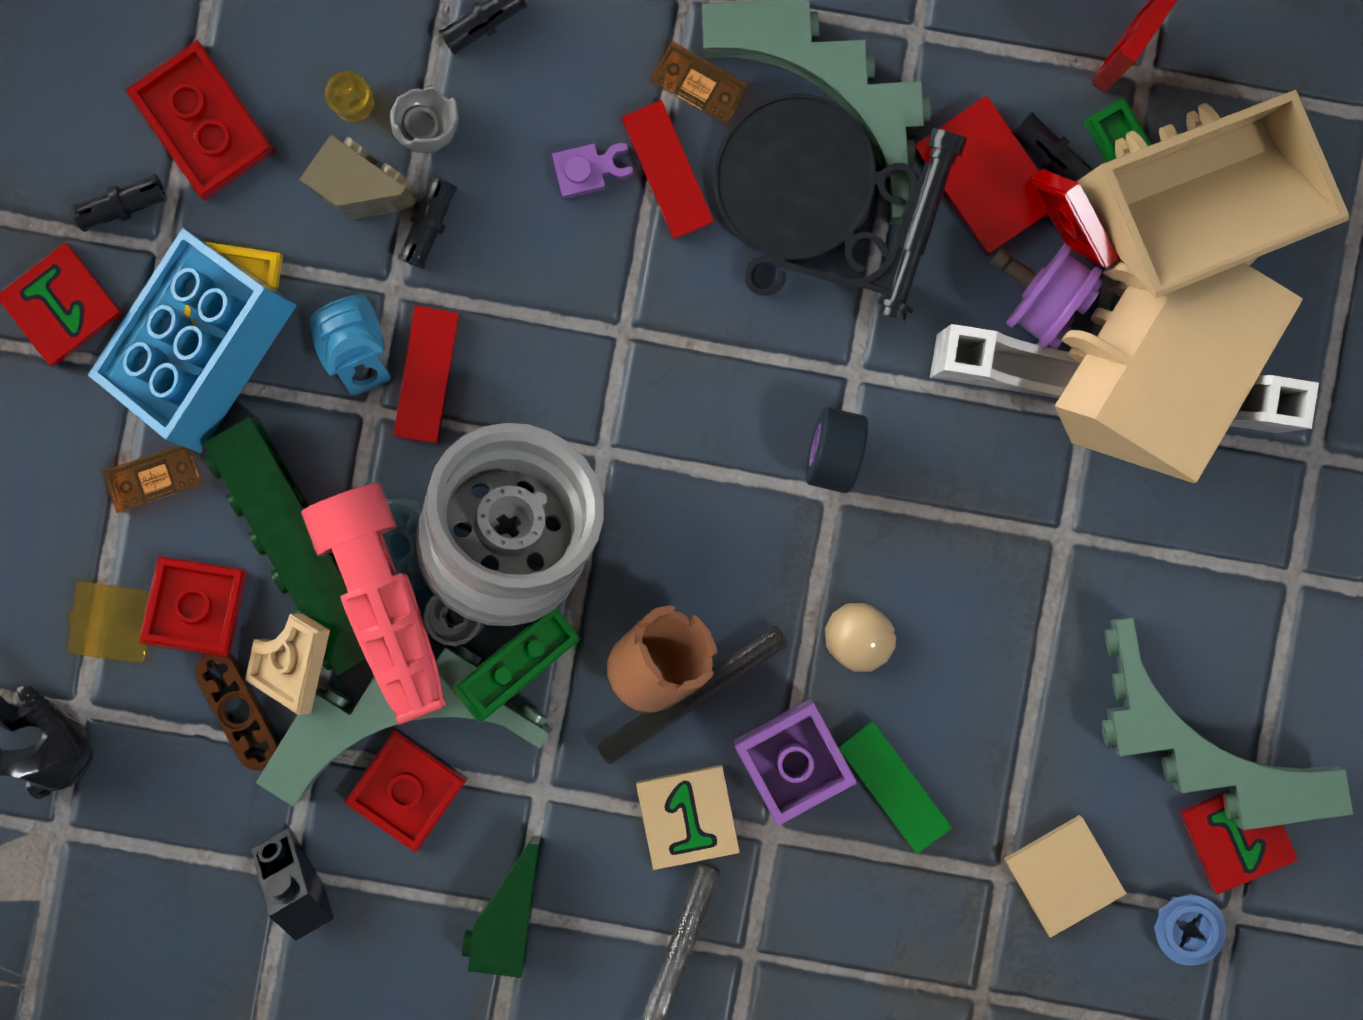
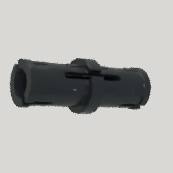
M486 0L482 4L476 1L469 6L470 12L438 32L455 56L459 51L483 35L487 34L490 37L496 33L495 27L528 6L525 0Z
M1031 112L1013 131L1015 136H1018L1041 158L1039 163L1044 168L1049 165L1062 177L1077 182L1094 170L1067 146L1070 143L1067 138L1063 136L1060 139L1035 116L1034 112Z
M154 174L149 178L123 188L117 185L108 188L107 194L72 205V212L74 215L79 214V216L75 217L79 228L83 232H87L91 228L118 218L122 221L128 220L132 217L131 213L160 202H166L167 195L165 192L161 193L160 190H163L164 187L159 177Z
M431 176L429 186L418 212H413L410 221L413 224L403 249L398 255L399 260L410 265L414 264L415 267L420 269L425 268L426 260L437 234H442L445 225L442 222L453 195L457 191L456 186L446 181L442 183L439 178Z

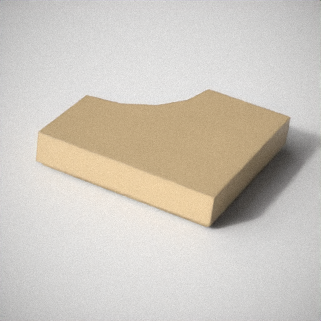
M290 614L284 630L276 639H254L245 680L297 715L311 714L330 630L304 614Z

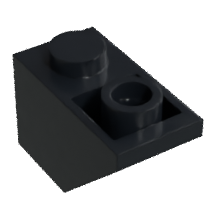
M290 828L251 849L268 916L295 941L334 919L325 886Z

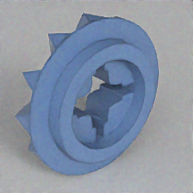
M1191 893L1185 896L1172 897L1171 901L1164 908L1159 909L1157 922L1153 926L1158 942L1157 945L1164 954L1174 962L1187 966L1200 965L1210 961L1219 953L1226 938V922L1219 908L1209 899ZM1193 918H1197L1195 927L1200 930L1199 933L1204 938L1201 939L1198 936L1188 935L1184 940L1181 939L1183 931L1176 923L1177 919L1181 922L1184 920L1190 923Z

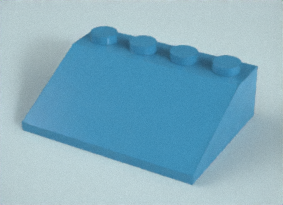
M182 228L90 370L88 376L164 439L201 453L205 448L203 443L212 437L297 305L266 282L188 230ZM185 305H188L191 310L190 318L184 314ZM191 320L195 321L196 326H193Z

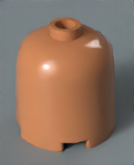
M671 605L658 607L642 618L614 645L607 660V677L613 692L623 703L636 711L646 713L668 709L698 690L712 678V656L717 653V647L711 632L699 617L693 615L689 618L681 612L673 611L676 608Z

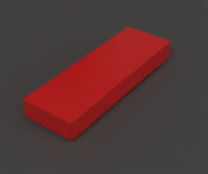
M659 100L622 116L621 119L673 241L714 224L713 217L663 101Z
M415 305L393 436L439 444L460 319L459 313Z

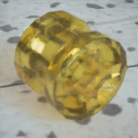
M341 71L333 75L327 82L325 99L329 107L342 120L359 122L367 118L372 112L375 104L374 94L370 86L359 74L352 71ZM355 99L360 100V101H356L355 103L351 104V107H349V106H350V103L353 102Z

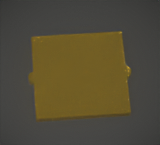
M77 581L73 612L67 616L68 620L71 621L67 653L144 664L146 662L148 645H142L138 640L150 591Z

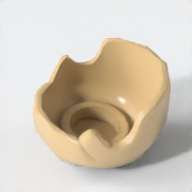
M845 604L832 613L825 627L826 647L837 662L853 672H872L887 663L895 650V628L881 611L870 604Z

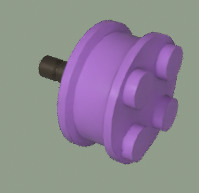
M1066 243L1045 268L1042 267L1038 273H1035L1016 258L1012 259V255L1000 248L990 263L998 269L1004 270L1005 274L1026 288L1021 295L1023 297L1007 320L1006 325L1012 328L1018 324L1039 339L1037 345L1043 350L1048 345L1056 350L1062 343L1061 339L1065 333L1071 330L1070 326L1077 317L1074 315L1075 311L1083 315L1098 296V290L1104 282L1099 278L1103 270L1098 266L1090 270L1069 255L1071 247Z

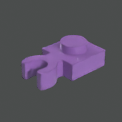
M595 143L552 153L562 198L567 199L605 190L604 176L610 175L619 180L631 177L634 174L632 166L617 168L613 164V160L617 155L628 153L627 144H614L608 148L605 154L599 156L597 155Z

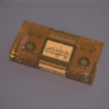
M673 41L669 44L650 78V83L725 125L728 124L748 88L746 82Z
M180 445L102 471L116 513H122L203 485L192 450Z

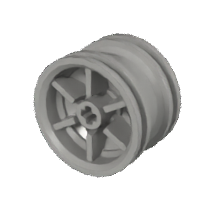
M501 423L484 426L462 436L445 451L434 467L416 529L415 552L421 574L429 588L451 610L466 619L486 625L514 626L533 622L551 613L570 594L583 571L586 561L598 542L604 521V499L598 478L587 460L569 442L542 428L529 424ZM522 484L528 486L531 489H533V493L517 485ZM483 486L489 492L483 498H477L472 494L471 490L474 487ZM548 517L556 519L560 525V530L550 531L547 529L545 519ZM457 526L470 532V534L466 537H458L454 534L453 528ZM485 558H493L498 563V570L488 569L481 565V562ZM527 558L542 564L543 568L539 571H533L528 567Z

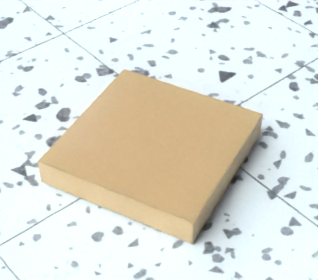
M1080 815L1004 858L1050 938L1126 895L1116 874L1083 817Z

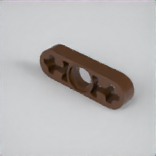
M231 653L230 658L204 655L196 665L195 676L240 762L251 770L264 769L281 743L250 683L245 680L246 676L237 659ZM214 660L217 665L225 663L228 671L223 673V679L227 686H232L237 682L240 689L229 692L220 699L217 692L224 690L225 687L219 678L210 679L208 676V672L213 669L211 661ZM242 698L249 704L250 715L245 722H235L228 716L227 705L231 699ZM257 721L260 728L253 730L252 733L259 743L266 741L269 744V749L264 752L266 760H263L260 755L252 757L249 749L254 746V742L250 734L248 733L240 738L237 731L244 730Z

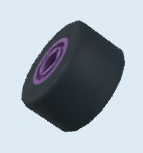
M826 407L822 410L814 430L808 454L805 476L808 485L840 493H848L852 490L859 474L868 436V420L866 416L831 407Z

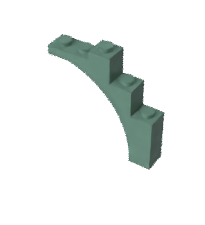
M759 0L702 4L704 59L717 58L754 61L780 68L802 78L820 89L860 123L872 143L882 170L894 163H905L910 167L915 166L914 140H907V135H919L924 127V122L930 121L931 115L929 94L922 95L921 81L868 84V80H874L875 62L874 54L866 53L865 39L812 42V39H819L818 12H810L809 0ZM898 171L889 177L887 189L892 196L902 197L906 203L911 187L909 175L906 172ZM887 201L888 224L900 223L905 203L903 205H896Z
M1124 617L1110 620L1111 629L1105 630V642L1108 655L1116 656L1118 673L1112 674V684L1116 700H1123L1124 707L1107 709L1108 720L1102 721V732L1106 747L1113 746L1114 753L1120 757L1168 750L1169 756L1162 757L1166 782L1173 783L1174 789L1180 793L1228 787L1229 792L1223 793L1226 816L1228 820L1234 819L1235 825L1243 830L1353 815L1346 769L1336 765L1290 768L1255 763L1218 748L1196 733L1169 707L1151 682L1141 663L1134 618Z
M464 644L458 645L457 648L450 645L445 647L436 661L441 680L443 697L447 705L440 710L414 720L445 717L475 719L451 687L481 664L479 662L482 656ZM375 677L355 708L349 706L351 699L339 690L328 687L326 691L322 688L317 689L311 714L297 715L256 781V784L294 807L303 800L308 790L325 768L348 747L373 733L398 725L396 715L387 703ZM509 701L484 720L504 726L539 749L552 731V728L545 724L548 718L544 714L528 705H525L522 710Z

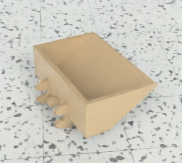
M1297 90L1220 118L1216 111L1207 103L1198 105L1199 115L1195 111L1187 113V132L1178 135L1172 124L1159 128V136L1162 141L1147 146L1138 133L1130 131L1126 133V141L1124 138L1115 140L1116 159L1099 165L1077 181L1085 192L1117 255L1155 299L1349 220L1348 210Z
M1113 263L1105 268L1103 274L1115 280L1112 281L1108 289L1121 298L1113 311L1096 308L1091 320L1095 324L1103 326L1098 336L1080 330H1070L1061 339L1062 342L1073 347L1067 355L1080 365L1057 401L1055 408L1071 443L1191 483H1196L1303 298L1246 263H1242L1155 299L1125 263Z

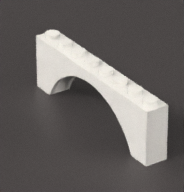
M951 324L936 336L930 378L1060 398L1080 364L1067 355L1069 352L1048 347L1043 350L1039 345L1009 337L998 331ZM1259 375L1230 426L1272 433L1312 429L1319 383L1274 375Z

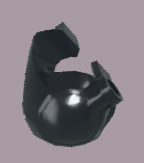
M22 685L17 687L19 699L24 702L20 707L9 704L0 696V726L11 732L27 726L38 727L42 731V738L35 745L25 749L3 750L0 748V775L26 780V788L29 794L35 799H42L50 795L51 791L63 790L79 781L90 766L93 750L91 749L90 736L79 721L64 713L55 704L50 703L48 699H45L43 695L35 691L32 686Z

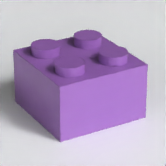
M811 698L733 740L739 756L777 826L857 783Z

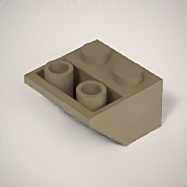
M330 135L299 179L316 195L352 220L412 210L418 203L410 193L413 185L406 181L407 178L385 162L380 169L376 167L377 160L369 155L370 152L348 136L342 143Z

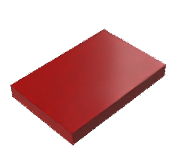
M1149 0L1141 8L1092 79L1094 87L1105 93L1137 61L1177 0Z
M198 40L125 90L194 190L204 201L276 152L257 122Z
M987 95L938 128L967 138L962 156H957L955 164L951 166L943 194L986 256L1048 214L1030 182V177L1038 173L1039 170ZM931 134L915 144V153L923 165H925V162L929 163L930 161L929 154L931 148L927 147Z

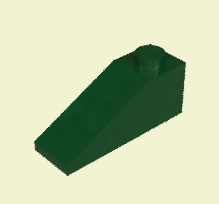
M532 836L477 918L473 930H465L462 956L469 957L468 971L521 978L525 968L541 837Z

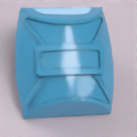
M365 295L345 297L331 302L314 312L310 317L311 337L316 353L329 376L337 373L349 393L353 396L365 393L391 380L390 373L379 356L384 353L381 326L375 310ZM363 364L365 368L376 370L373 377L367 380L357 381L352 378L356 373L355 367Z

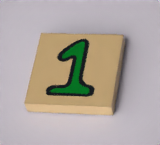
M722 764L636 781L653 870L740 853Z

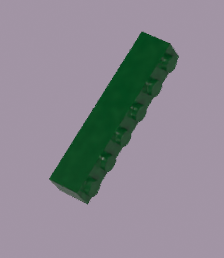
M249 416L205 441L203 444L209 453L204 456L207 466L217 479L223 477L231 491L226 495L230 506L239 517H246L253 530L249 532V538L260 555L267 554L275 568L271 571L275 584L283 594L289 592L297 608L293 609V614H304L330 630L322 663L324 668L328 671L333 669L338 676L365 661L366 658L340 596L348 593L335 556L333 553L317 556L301 511L309 507V504L260 419Z

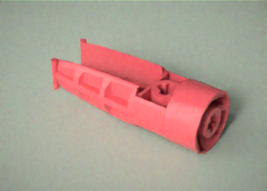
M373 483L351 489L302 510L301 514L317 556L333 553L348 591V593L340 596L343 607L377 684L396 715L398 725L442 709L447 704L443 697L435 657L413 588L407 574H397L382 534L395 529L397 525L381 483Z

